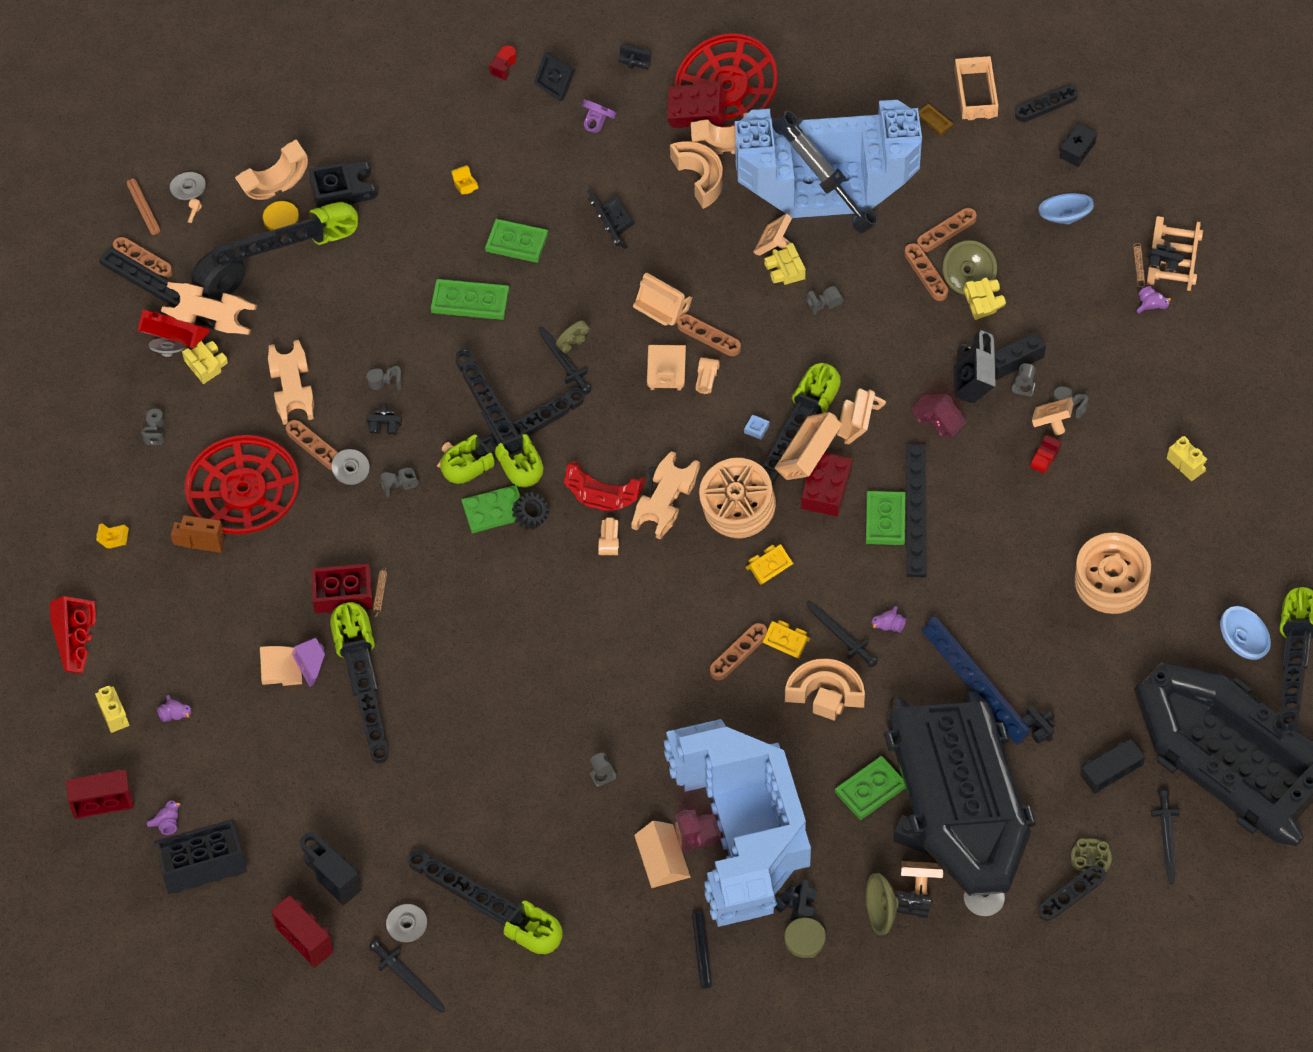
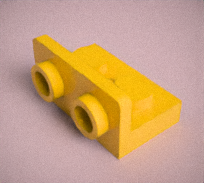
M781 544L777 547L772 545L765 549V555L762 557L756 555L748 560L750 564L746 566V569H751L760 585L793 564Z
M780 620L778 623L772 621L763 643L799 659L806 642L810 640L806 636L807 632L798 628L793 631L788 628L789 624Z

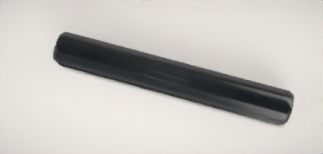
M700 911L693 912L692 920L701 988H710L712 983L703 913Z

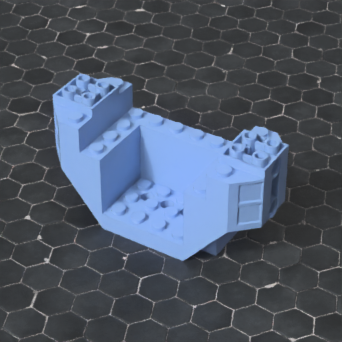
M899 100L879 101L878 115L803 120L799 125L835 170L839 168L846 177L844 181L846 182H842L840 185L861 211L873 209L903 186L920 169L922 134L918 108L911 109ZM770 109L751 110L743 119L735 121V159L737 177L740 184L792 218L854 214L835 190L828 194L823 191L819 186L821 181L786 138L774 131Z
M721 719L666 732L667 740H664V754L666 761L670 763L669 771L671 778H675L677 785L684 786L685 792L706 788L708 798L712 797L713 803H711L712 814L718 817V821H716L717 831L723 834V838H721L722 848L727 850L729 855L726 856V859L715 862V870L708 872L707 881H704L705 897L707 902H710L712 920H716L717 926L720 927L774 914V907L777 905L774 895L794 870L810 867L811 847L805 831L806 820L784 750L780 749L779 743L767 744L728 728Z

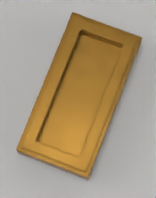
M927 104L918 111L919 119L939 136H942L954 126L951 121L930 104Z

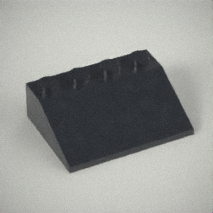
M233 820L155 842L168 894L179 893L182 890L200 887L206 883L217 882L221 879L238 876L247 872Z

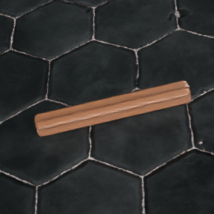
M136 179L128 180L127 186L152 235L160 233V228Z

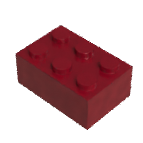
M721 83L669 87L668 122L672 128L691 127V122L699 120H709L713 125H724L726 91Z
M824 453L810 476L807 477L801 497V509L838 517L852 472V459Z
M369 564L311 569L312 599L315 614L333 612L337 606L347 602L359 604L363 609H373L372 580Z
M113 770L110 773H95L87 777H74L66 780L68 803L74 819L134 808L132 788L126 770Z
M289 895L271 910L275 928L315 968L333 953V943L330 940L331 934L324 926L320 927L317 924L318 921L312 913L307 914L303 910L304 906L298 899L294 900Z

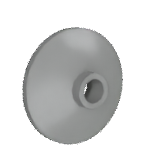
M195 172L179 174L170 183L172 195L181 200L198 197L206 187L203 176Z
M158 338L149 342V348L152 351L162 353V356L165 357L173 356V353L180 352L186 348L184 344L165 338Z
M353 449L343 450L336 454L331 466L335 478L348 485H355L365 480L370 468L365 455ZM347 468H352L353 471L349 472Z
M964 892V902L967 908L980 916H990L997 913L1003 907L1005 901L1004 893L988 894L987 897H983L982 895L969 896Z
M412 904L397 906L387 917V931L397 941H415L424 934L427 928L426 915L421 908ZM407 923L411 924L409 928L403 927Z

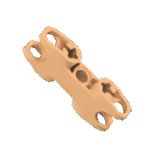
M168 282L167 287L179 293L180 303L175 308L162 306L161 312L178 320L194 324L197 315L216 320L215 330L250 335L251 329L240 325L237 315L243 309L256 310L257 305L241 297L223 293L221 301L202 296L203 287L190 283Z
M299 340L293 342V350L286 355L278 353L274 344L269 345L268 363L271 378L281 377L283 391L274 392L277 412L282 419L283 425L288 423L289 412L296 408L306 411L308 420L314 419V400L311 386L301 387L299 373L308 372L305 352Z
M671 451L660 462L655 471L653 482L659 485L653 496L650 498L643 495L640 498L632 521V529L638 530L644 521H655L658 523L655 532L656 538L661 540L672 527L679 513V509L673 507L672 502L674 499H677L680 492L687 495L690 494L695 485L700 462L695 460L689 467L679 469L674 466L676 453Z

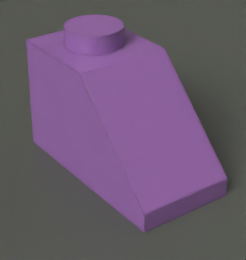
M316 638L295 646L292 653L310 687L316 681L325 655L323 645L318 643Z

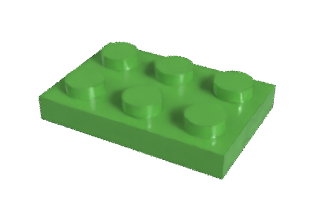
M496 219L485 250L490 253L538 263L548 237V230Z
M517 485L461 499L471 533L515 522L516 517L512 516L514 513L512 508L514 507L513 504L520 498Z
M867 491L866 544H905V492Z
M880 756L835 788V793L861 821L904 790L905 784L903 778Z

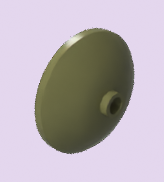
M968 240L959 242L948 250L943 260L942 271L949 287L955 292L965 295L963 288L966 282H977L986 277L988 281L995 280L997 263L988 247L980 242ZM964 267L969 268V273L964 271Z
M875 873L869 877L867 882L866 908L873 931L877 935H886L892 928L896 918L898 899L888 880L880 873Z

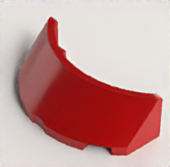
M143 309L137 330L194 348L209 333L210 329Z
M576 461L567 464L564 483L567 489L569 488L576 496V499L584 505L602 511H613L635 502L640 495L646 478H632L627 485H608L590 477Z

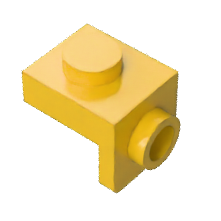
M467 165L451 171L454 184L462 195L470 194L473 190L479 189Z
M102 523L98 526L96 539L105 548L126 545L129 528L125 525L108 528Z

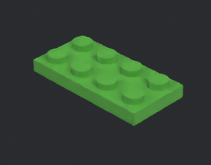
M437 279L431 313L504 320L509 286Z

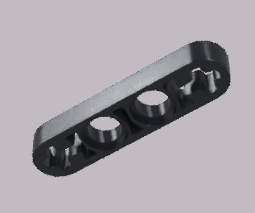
M1065 86L1022 104L1016 108L1015 117L1020 122H1027L1077 100L1078 90L1074 86ZM1057 99L1059 102L1054 104L1050 100ZM1041 105L1043 109L1037 110L1034 106Z
M1093 865L1039 906V917L1042 920L1051 921L1102 884L1105 879L1104 869L1101 866ZM1092 871L1095 873L1100 872V879H1092L1090 881L1092 886H1090L1087 880L1092 877ZM1077 882L1085 884L1086 889L1084 892H1077L1074 889V885ZM1061 894H1065L1069 897L1070 901L1063 905L1059 903L1058 897ZM1054 900V903L1057 907L1052 909L1051 915H1044V907H1046L1047 909L1051 908L1053 906V902L1051 901Z

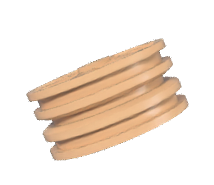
M745 458L726 459L710 468L702 479L699 495L703 511L708 523L720 534L732 538L750 537L762 531L772 520L776 508L775 494L768 473L758 463ZM756 502L757 506L752 508L753 503ZM722 504L721 509H718L717 506Z
M1104 533L1091 538L1083 545L1077 557L1075 572L1077 593L1088 606L1100 612L1118 614L1134 609L1144 600L1148 592L1151 573L1149 554L1140 542L1125 534Z

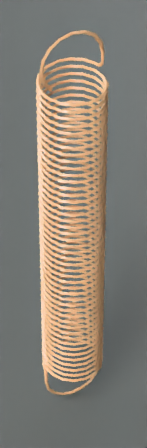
M1140 250V254H1137V256L1139 255L1140 259H1142V252ZM1138 260L1137 263H1138V262H1141V263L1138 264V265H1141V266H1139L1138 269L1136 268V273H1137V271H1138V272H1139V271H1142V272H1143V274H1142L1143 276L1140 275L1139 278H1140V277L1143 278V277H1144V270H1143V269H1142V270L1139 269V268H1143V261H1142V260H1141V261Z
M383 569L381 570V572H379L380 577L378 578L375 601L376 598H378L380 601V597L377 596V593H380L381 596V592L378 590V588L380 587L382 591V587L379 585V583H382V581L379 579L383 578V576L380 575V573L384 574V578L385 574L387 576V572L385 571L384 573ZM383 590V593H382V597H381V601H380V606H379V610H380V611H381V605H382L384 590Z

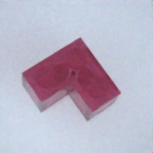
M947 394L923 395L911 409V412L921 424H933L943 438L954 437L967 423L963 418L962 412L956 408L952 398Z
M695 809L690 811L683 810L675 814L676 835L682 853L721 843V833L715 814H704L697 818Z

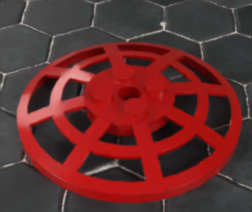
M722 34L700 43L684 58L677 71L674 86H682L683 80L693 83V85L721 83L723 88L727 83H732L731 88L724 89L726 91L725 108L735 105L738 112L725 115L724 120L739 116L744 118V113H748L758 102L761 95H769V97L760 109H767L771 103L778 84L777 65L770 51L760 41L743 34ZM738 42L736 52L714 56L710 49L721 43ZM745 43L758 48L766 57L760 63H757L750 56L743 54ZM704 52L708 61L699 69L696 76L685 74L695 58ZM734 58L733 65L721 67L718 63L724 59ZM741 60L750 63L753 68L745 73L739 68ZM770 63L773 70L772 88H764L762 69ZM710 66H713L715 71L709 79L701 78ZM758 74V88L749 87V79ZM746 95H755L752 102L744 107L741 101Z
M251 435L225 438L204 449L192 462L185 480V494L192 513L196 517L203 518L197 511L193 499H205L206 505L215 514L210 519L219 521L223 519L232 523H244L245 529L222 527L224 533L237 535L258 532L280 521L293 506L299 490V474L291 455L279 444L263 437ZM241 445H258L266 447L270 451L265 459L254 455H242ZM233 446L234 457L223 460L215 467L206 461L216 452ZM276 454L280 455L287 462L292 471L291 476L281 478L279 471L271 463ZM243 462L259 463L260 466L257 470L244 468ZM236 463V469L227 475L220 471L226 466ZM201 466L209 472L204 482L203 492L192 491L194 476ZM267 468L273 473L276 481L265 483L262 474ZM214 477L221 481L220 491H209ZM294 482L290 502L285 508L277 505L282 496L283 486ZM242 486L248 487L244 492L238 491ZM277 488L273 502L264 499L266 490ZM222 498L226 505L218 511L210 499ZM257 505L267 508L263 512L251 516L250 509ZM232 509L242 510L243 518H234L227 516V514ZM271 511L279 513L270 521L252 527V521L263 518Z

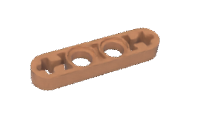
M965 208L921 235L917 240V245L921 247L923 252L933 250L976 222L977 216L975 210ZM955 223L959 227L956 229H952L949 227V225ZM941 232L945 236L938 238L935 234Z
M120 237L114 240L113 247L117 252L164 279L171 277L172 268L166 261L127 238ZM139 252L140 256L132 257L131 254ZM149 260L154 261V264L151 266L145 265ZM160 269H161V270L167 269V272H164V271H163V272L161 273V272H160Z
M913 243L907 245L905 257L930 295L937 301L945 300L948 296V287L921 247ZM910 250H912L913 252H916V257H917L916 259H915V255H914L913 253H910ZM919 263H924L927 265V267L920 269L917 267V265ZM932 276L936 280L933 282H929L926 280V278ZM937 288L939 289L940 292L943 291V294H940L939 292H937Z
M683 314L678 317L677 327L681 332L726 355L736 356L740 353L741 343L737 339L690 315ZM686 321H688L689 325H682V322L685 323ZM698 329H704L706 333L700 335L697 334L696 331ZM720 337L722 340L715 343L712 341V338ZM733 345L736 346V348L729 349V346H730V347H732Z
M297 420L288 422L286 425L287 435L325 467L332 470L330 458L333 460L338 452ZM298 427V432L295 430L291 431V428ZM310 437L313 440L310 443H304L303 439ZM318 448L326 450L323 454L316 453Z
M757 623L751 626L710 666L711 677L715 680H723L763 643L767 633L765 625ZM755 631H762V635L758 634L755 636ZM747 642L751 647L745 650L740 645ZM735 655L738 659L735 662H729L727 657ZM717 668L719 670L722 668V673H715V669Z

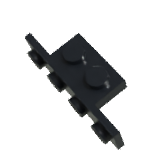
M589 189L587 191L590 196L588 200L598 209L596 213L601 220L605 221L603 225L606 230L612 233V241L616 246L620 245L624 249L628 248L620 234L635 223L622 201L615 195L605 204H602L599 197Z

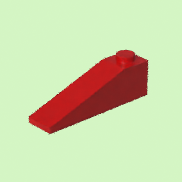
M62 596L50 602V621L65 672L80 674L84 672L88 655L85 649L86 642H90L92 639L89 629L90 626H95L96 622L95 601Z

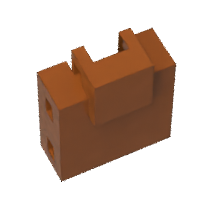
M183 515L181 523L174 522L171 532L173 545L222 553L225 536L221 521Z

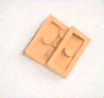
M282 646L260 647L262 685L282 683L283 686L302 684V672L292 656L294 648Z

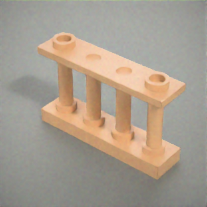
M1157 216L1152 248L1156 249L1157 244L1163 245L1164 239H1161V235L1165 236V234L1194 238L1193 245L1170 242V247L1175 248L1176 251L1192 253L1191 260L1183 259L1178 264V266L1190 267V272L1187 275L1160 271V269L1149 267L1147 285L1154 286L1155 279L1159 280V278L1188 282L1187 290L1191 291V286L1196 284L1197 274H1194L1197 244L1198 241H1202L1203 230H1200L1201 222H1197L1195 231L1166 227V225H1163L1164 217Z

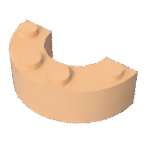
M709 120L691 122L693 142L709 147L717 155H722L725 151H731L732 154H735V126L717 127L711 124Z
M297 140L281 148V157L271 168L259 172L249 168L235 177L247 196L257 200L269 199L275 196V192L279 190L284 192L292 188L301 179L307 168L308 158Z
M696 142L671 144L670 158L678 171L690 169L702 176L699 181L695 182V197L703 209L710 206L719 197L723 186L722 163L718 155L709 147Z
M816 659L798 667L791 674L786 684L785 702L805 703L807 696L812 691L821 687L833 689L841 694L844 706L864 708L865 691L861 678L851 667L837 660Z

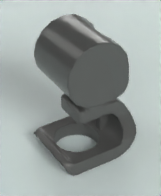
M835 286L827 288L823 292V296L819 295L818 299L813 291H809L806 302L814 315L823 309L824 305L831 309L841 305L844 301L838 288Z
M1026 363L1020 365L1018 376L1014 378L1012 385L1013 393L1029 397L1033 395L1036 384L1033 382L1036 368L1033 365ZM1020 386H1031V390L1028 392L1020 389Z
M393 366L387 370L386 374L383 373L382 369L370 370L367 373L368 386L373 390H379L385 383L391 384V379L395 376L397 377V390H401L402 374L400 367Z
M1056 388L1053 402L1071 397L1074 403L1073 408L1076 404L1081 403L1076 409L1075 417L1081 418L1087 410V395L1078 394L1072 397V391L1069 388Z
M151 409L146 414L148 427L141 431L143 441L147 445H162L164 443L163 434L158 433V429L164 426L163 414L159 409ZM157 438L159 441H151L150 439Z
M412 468L399 470L397 477L395 474L388 472L383 473L380 477L386 497L390 496V488L393 484L395 488L402 486L405 490L415 488L419 484Z
M598 753L590 759V763L594 768L590 775L597 787L616 779V773L605 753ZM597 774V776L601 777L607 775V778L604 781H598L595 775Z

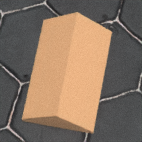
M652 821L634 835L651 888L690 878L673 824Z

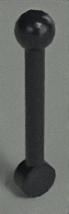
M655 468L648 470L650 480L647 497L650 498L652 497Z

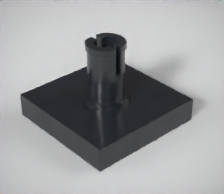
M545 52L534 84L561 101L566 96L576 69L554 54Z

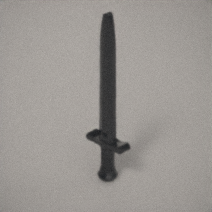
M539 327L543 340L569 374V376L565 377V384L575 380L585 395L589 394L591 386L586 384L582 376L588 373V369L584 368L578 371L566 354L557 347L553 337L543 327Z
M810 601L806 602L811 612L851 649L847 654L848 659L858 654L866 661L868 667L876 666L877 658L864 650L869 640L865 639L860 644L818 606Z
M1161 789L1158 792L1161 810L1152 811L1151 815L1153 817H1161L1166 872L1170 884L1173 885L1175 882V856L1171 816H1179L1180 810H1169L1168 798L1170 792L1167 789Z
M374 940L369 944V949L376 952L384 960L378 966L379 971H383L388 966L428 1004L440 1012H445V1008L440 1001L396 959L401 954L400 949H397L390 955L381 947L378 940Z

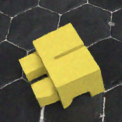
M793 243L786 245V249L780 251L773 250V255L764 258L767 270L777 268V270L770 272L773 283L783 281L784 285L805 279L806 269Z
M986 277L981 281L966 282L963 290L975 320L994 314L997 309L1005 306L1006 301L1003 295L997 297L993 295V292L1000 289L997 279L988 281Z
M200 341L196 348L192 350L187 348L182 351L184 361L203 384L220 374L221 368L228 363L223 353L215 357L213 356V354L218 352V347L213 341L205 345Z
M1185 436L1169 447L1167 459L1191 481L1206 471L1204 464L1207 458L1202 455L1198 448L1193 447Z
M106 686L99 689V692L95 695L110 732L113 733L130 726L114 686Z

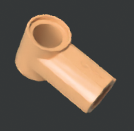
M700 358L696 391L703 394L712 392L715 376L717 377V369L719 370V360Z
M606 518L602 520L599 555L618 556V521L613 518Z

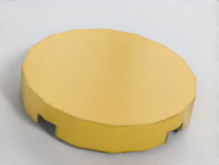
M286 201L274 202L264 210V224L268 230L272 231L298 223V209L292 203Z

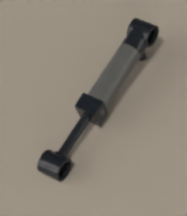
M785 111L772 121L774 131L779 135H783L821 181L819 186L826 194L835 190L856 215L852 220L855 230L859 233H864L878 223L875 212L871 209H866L865 211L859 209L840 185L846 179L839 168L835 170L799 127L803 122L802 117L798 116L796 118L791 111Z

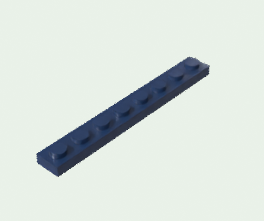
M937 617L930 618L922 632L970 690L978 693L991 705L995 720L998 723H1004L1007 734L1015 744L1023 742L1031 729Z

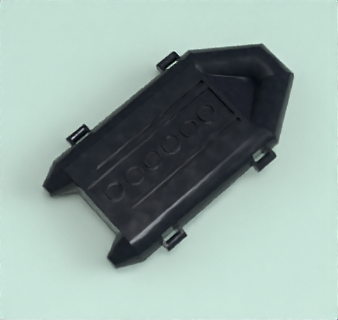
M1160 661L1134 688L1154 751L1160 755L1157 762L1172 774L1177 769L1238 814L1240 817L1236 822L1251 834L1259 830L1273 842L1298 846L1304 836L1296 820L1313 803V739H1310L1297 728L1293 731L1283 730L1280 725L1279 715L1250 694L1252 689L1238 678L1232 681L1224 674Z
M975 691L966 693L963 703L911 706L902 697H893L890 700L886 715L888 731L884 732V737L888 750L890 752L895 751L913 815L909 816L913 835H920L923 847L969 896L1007 893L1010 890L1030 838V827H1034L1036 822L1031 807L1023 806L1003 745V743L1009 742L1004 723H996L991 705Z

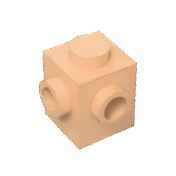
M820 687L813 702V713L835 721L837 715H841L845 704L842 703V695L835 690H827Z

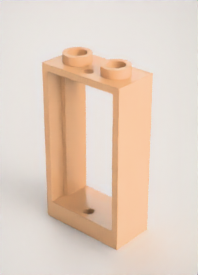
M991 57L955 59L954 70L962 119L974 120L976 118L985 117L991 119L998 117V100ZM986 72L991 105L966 107L961 74Z
M828 412L806 418L775 466V469L786 480L810 476L842 425L837 420V417Z

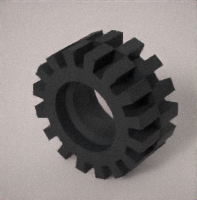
M533 492L521 496L513 504L514 507L512 508L514 512L512 516L516 517L514 521L516 523L519 521L520 527L525 525L524 529L526 530L538 528L549 516L547 514L549 508H545L548 503H543L544 498L539 499V494L534 495ZM526 505H530L535 509L536 517H530L526 513Z

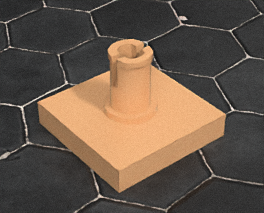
M785 214L769 223L753 252L760 256L776 246L782 250L786 249V245L791 244V242L784 238L783 235L792 217Z
M1072 398L1035 407L1032 418L1034 427L1051 423L1055 435L1063 434L1065 428L1062 419L1071 417L1074 405Z
M901 861V876H915V894L920 895V885H922V895H926L928 877L943 878V868L939 863Z

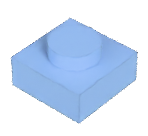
M752 415L744 428V433L761 440L769 427V421Z

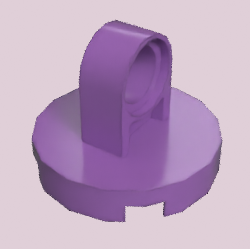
M584 100L582 103V107L589 110L584 121V127L592 133H597L601 130L606 117L615 119L617 114L613 110L588 100ZM592 120H596L597 122L596 127L594 129L590 128V122Z

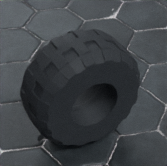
M211 250L197 262L191 279L193 285L204 288L203 297L221 301L223 293L231 294L240 286L245 276V265L242 259L232 260L231 263L219 265L212 259L213 250ZM224 252L219 254L218 259L223 257Z

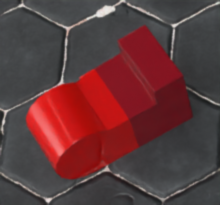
M508 45L501 48L489 65L491 75L503 80L508 78V68L516 63V50L514 47Z
M1046 435L1032 460L1030 468L1045 474L1060 452L1061 441Z

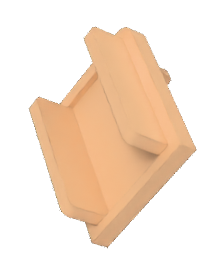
M645 273L640 282V289L633 307L663 325H674L677 323L678 317L689 310L692 297L689 296L684 299L685 296L682 292Z
M648 345L647 386L651 390H655V388H677V390H681L684 387L686 345Z
M859 389L857 390L854 403L849 400L843 402L839 421L842 425L837 435L845 439L844 444H851L867 431L871 409L879 410L886 404L885 400L874 396V391ZM873 400L877 401L879 404L873 405Z

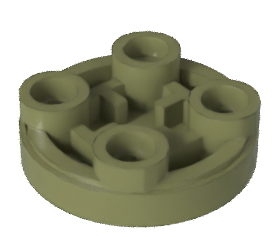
M583 320L573 324L558 338L556 342L557 347L564 354L569 352L573 344L577 343L579 345L586 340L585 334L590 331L589 326Z
M1092 838L1079 839L1072 849L1071 864L1079 874H1082L1093 865L1101 866L1106 873L1111 865V851L1109 845L1104 841ZM1092 871V877H1098L1101 874L1100 872L1095 873Z
M798 918L792 921L785 930V945L787 950L795 956L814 958L825 945V930L818 921L812 918Z

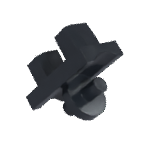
M629 44L627 46L621 45L618 62L628 65L630 69L638 67L649 70L651 50L636 49L633 45Z
M1165 240L1163 245L1157 244L1156 249L1152 248L1150 252L1147 251L1145 257L1149 258L1148 267L1158 269L1161 261L1166 262L1165 271L1174 273L1178 268V264L1183 261L1184 256L1175 254V248L1170 247V241Z
M383 404L382 409H375V414L377 415H366L370 433L380 434V425H387L386 433L397 435L399 425L402 426L400 416H387L394 415V410L388 409L387 404Z
M1032 705L1028 707L1026 714L1021 719L1029 728L1034 726L1037 729L1032 732L1033 740L1039 744L1045 740L1050 742L1053 739L1055 723L1052 720L1055 715L1052 712L1045 714L1043 710L1038 713Z
M803 879L802 885H798L796 888L791 887L790 892L783 894L782 899L788 902L787 907L793 908L791 920L804 917L811 918L814 914V907L806 905V900L813 902L816 899L818 890L810 887L807 880Z
M895 890V896L898 899L897 913L928 918L932 897L917 895L914 891L907 893Z

